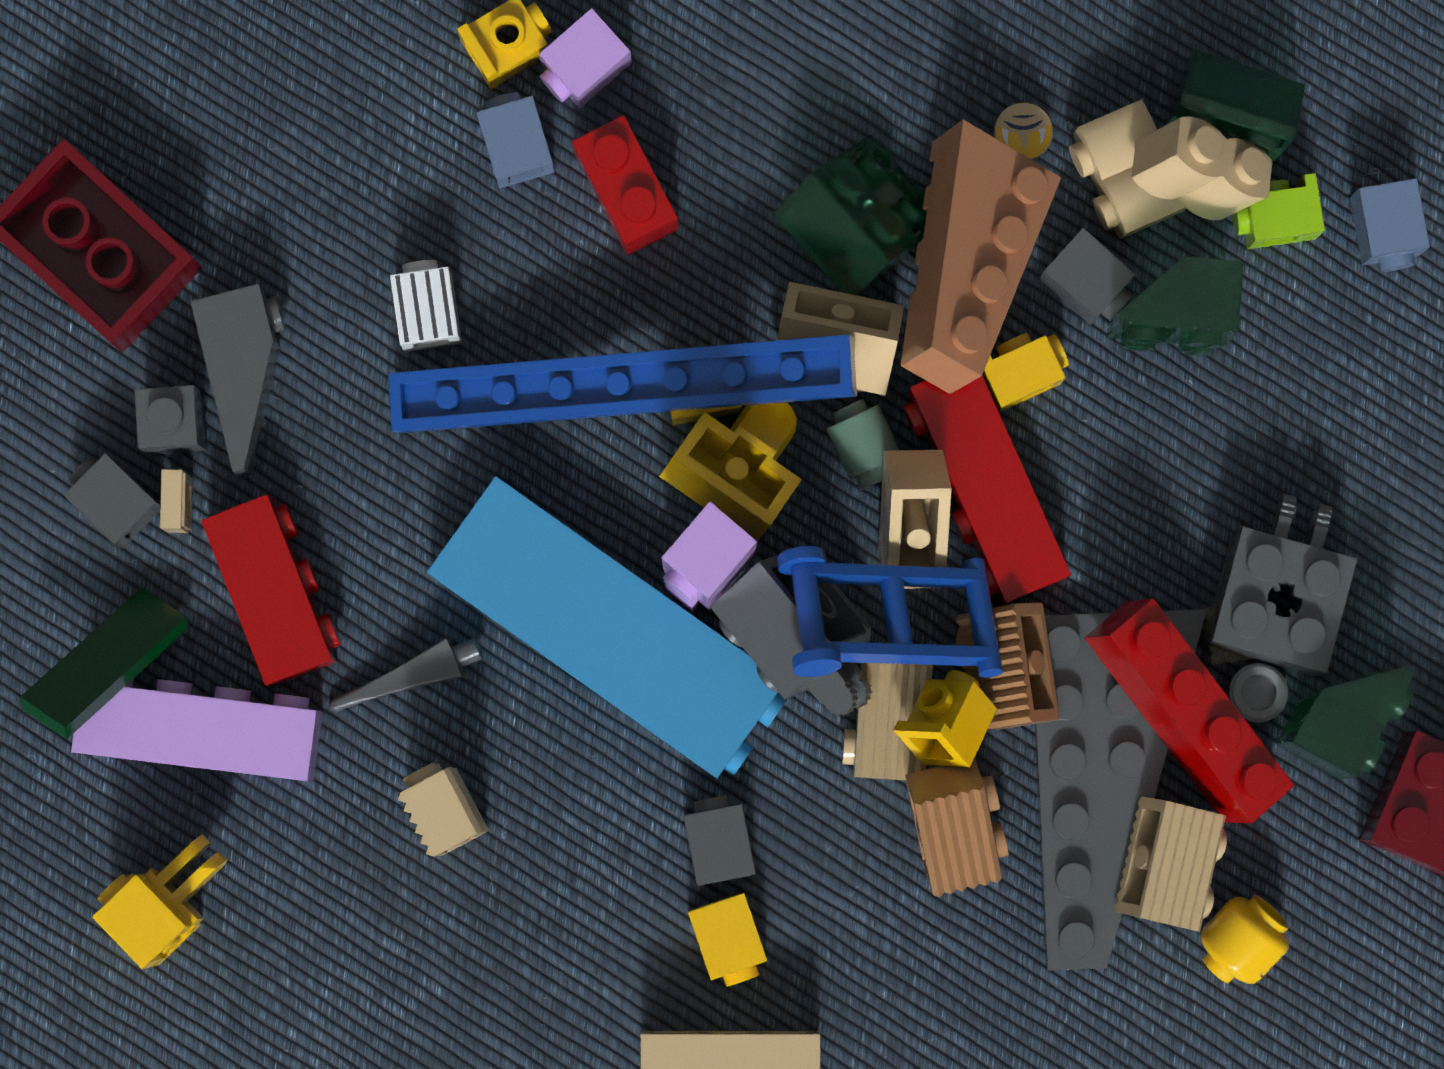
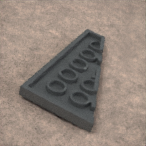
M1207 609L1164 611L1195 653ZM1113 613L1045 616L1060 719L1034 724L1045 965L1047 971L1107 968L1122 913L1115 911L1114 905L1118 902L1117 893L1121 890L1119 882L1124 878L1122 870L1126 867L1125 858L1129 855L1127 847L1131 844L1130 835L1134 832L1133 823L1137 820L1135 813L1139 809L1138 801L1142 796L1155 798L1168 748L1084 639Z

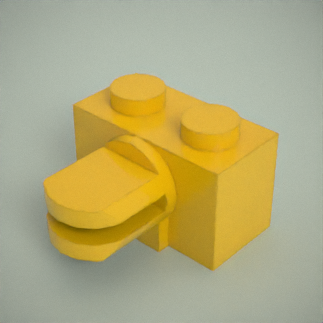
M787 402L746 405L730 429L704 411L659 477L703 508L709 502L713 503L752 538L758 541L773 523L802 480L776 462L796 431L797 417L793 408Z
M203 834L193 840L161 872L151 867L145 874L134 875L131 873L127 877L122 874L97 898L103 907L92 918L141 969L160 965L203 924L201 921L204 918L188 900L228 860L219 851L203 863L178 888L173 885L211 845V842Z

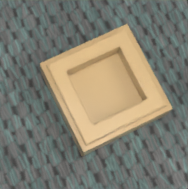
M161 469L160 529L168 533H189V530H192L193 478L183 470Z

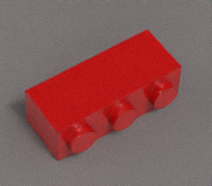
M266 494L201 520L265 686L272 688L336 663L337 659L333 648L341 646V640L329 612L319 616L311 594L320 591V587L308 558L298 561L290 539L299 536L287 504L277 506L275 500Z

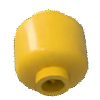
M1254 895L1250 900L1240 896L1234 897L1217 912L1201 931V941L1208 952L1203 958V962L1215 976L1225 983H1230L1233 978H1236L1247 984H1255L1287 953L1289 942L1285 932L1290 928L1289 924L1272 905L1257 895Z

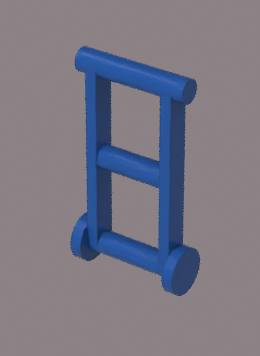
M816 546L795 547L778 555L779 572L792 576L803 650L792 658L795 675L801 677L828 675L839 670L842 666L841 662L978 666L979 676L986 678L1003 673L984 559L972 558L965 560L961 563L962 568L827 563L825 550ZM817 583L880 585L889 643L826 641ZM904 586L965 589L974 646L913 644Z

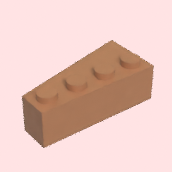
M964 119L932 141L930 161L934 162L931 184L925 190L923 210L927 211L923 240L918 242L915 264L919 265L916 291L910 295L900 365L949 394L982 376L1061 180L1060 176Z

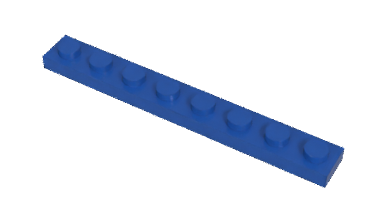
M851 335L388 373L391 431L396 433L857 397L854 337Z

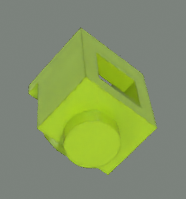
M1316 173L1303 175L1295 184L1296 188L1289 189L1288 180L1270 181L1268 198L1232 215L1235 233L1237 236L1245 235L1247 250L1316 240L1325 231Z

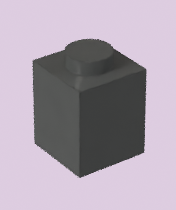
M1082 228L1043 271L1039 280L1091 326L1101 314L1111 321L1132 298L1133 294L1125 287L1136 274L1088 231Z
M194 385L134 389L138 449L148 455L207 451L203 392Z
M106 453L99 460L91 456L79 465L68 479V482L73 486L63 495L114 545L122 549L136 537L161 509V503L121 464Z
M728 795L694 801L695 813L684 815V821L697 886L756 875L742 804L730 806Z

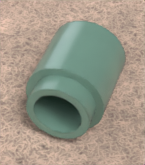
M861 399L833 412L832 416L836 424L826 430L848 478L852 479L855 477L860 490H863L882 481L884 451H900V448L880 405L878 404L868 409L864 399Z

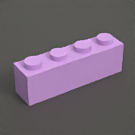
M709 502L661 558L666 590L690 611H693L700 604L709 612L711 610L710 606L731 587L754 560L757 541L713 503Z
M132 679L73 734L72 753L314 782L323 712L308 709L310 698L274 694L273 705L250 702L251 691L216 686L215 696L212 698L191 695L192 683L157 679L155 691L133 688L134 679Z

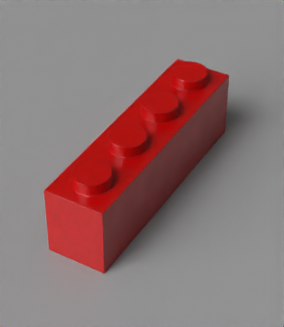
M983 376L951 394L926 380L911 386L907 393L911 402L903 405L905 416L916 438L926 435L932 450H943L952 488L951 494L958 507V510L951 512L950 515L962 543L966 545L973 542L979 557L985 560L991 598L997 595L1001 606H1004L1071 575Z
M1154 598L1125 602L1084 637L1215 812L1226 816L1225 823H1253L1295 786Z

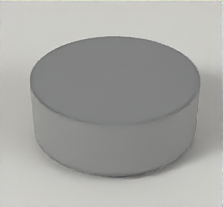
M1255 663L1244 666L1233 674L1227 686V696L1246 721L1259 723L1269 721L1282 712L1288 699V687L1284 677L1277 669L1267 664Z

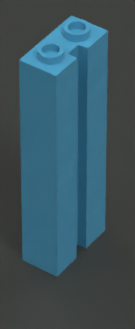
M496 476L427 571L431 577L716 779H718L723 770H726L733 776L754 748L745 741L753 727L759 721L768 728L788 700H785L780 693L769 689L762 682L756 670L757 665L748 654Z

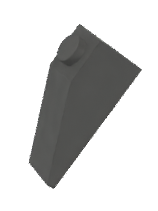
M260 284L190 301L232 472L239 477L252 474L280 350L276 332L286 330L277 296L267 298L266 291Z

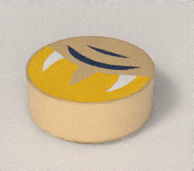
M1017 103L1006 108L998 117L993 131L994 138L1033 161L1038 160L1044 155L1053 136V127L1049 116L1040 107L1030 103Z

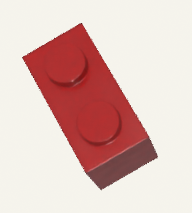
M624 115L572 141L574 155L627 256L679 230L678 218Z

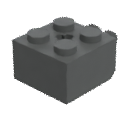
M1283 493L1277 505L1270 534L1246 527H1241L1233 533L1202 645L1316 677L1328 672L1357 558L1323 549L1332 513V507L1318 503L1316 509L1311 514L1305 544L1287 539L1297 510V497ZM1280 589L1286 592V598L1290 600L1291 608L1282 612L1283 617L1275 614L1276 604L1267 601L1268 593L1273 594L1280 591Z
M778 555L759 561L710 606L720 619L719 625L724 635L735 645L744 648L756 663V670L762 682L772 691L780 693L785 700L809 689L819 703L826 706L825 710H829L830 714L834 713L836 716L842 714L844 716L853 711L854 708L859 709L868 704L867 701L871 699L870 694L873 691H871L870 687L872 685L868 683L869 679L864 678V673L856 663L841 662L842 666L839 670L824 676L801 677L794 674L792 658L803 650L792 576L779 572ZM817 583L826 641L870 643L871 626L837 584Z

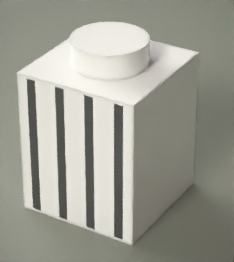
M422 260L402 265L403 273L390 275L399 342L404 352L462 344L453 277L449 267L438 268L436 260Z

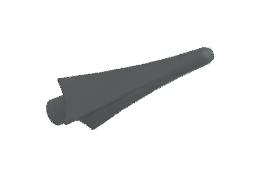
M446 637L384 675L333 698L329 702V708L333 712H338L392 693L466 677L467 673L464 666L483 659L481 648L475 637L456 645L453 638L448 640Z

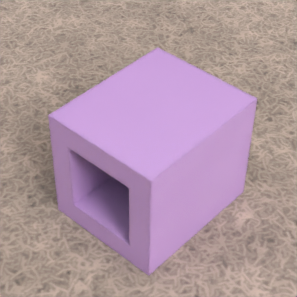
M591 8L539 54L541 66L545 69L539 77L560 102L570 97L581 108L632 63L631 51Z

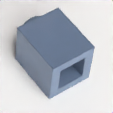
M518 92L503 94L486 102L487 109L476 112L499 189L555 173L533 95L521 99Z
M1417 178L1359 188L1349 198L1362 266L1379 263L1380 272L1409 268L1415 265L1414 257L1420 256L1430 248Z

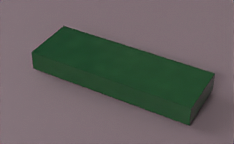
M143 587L140 588L20 696L22 710L67 740L187 630V617Z

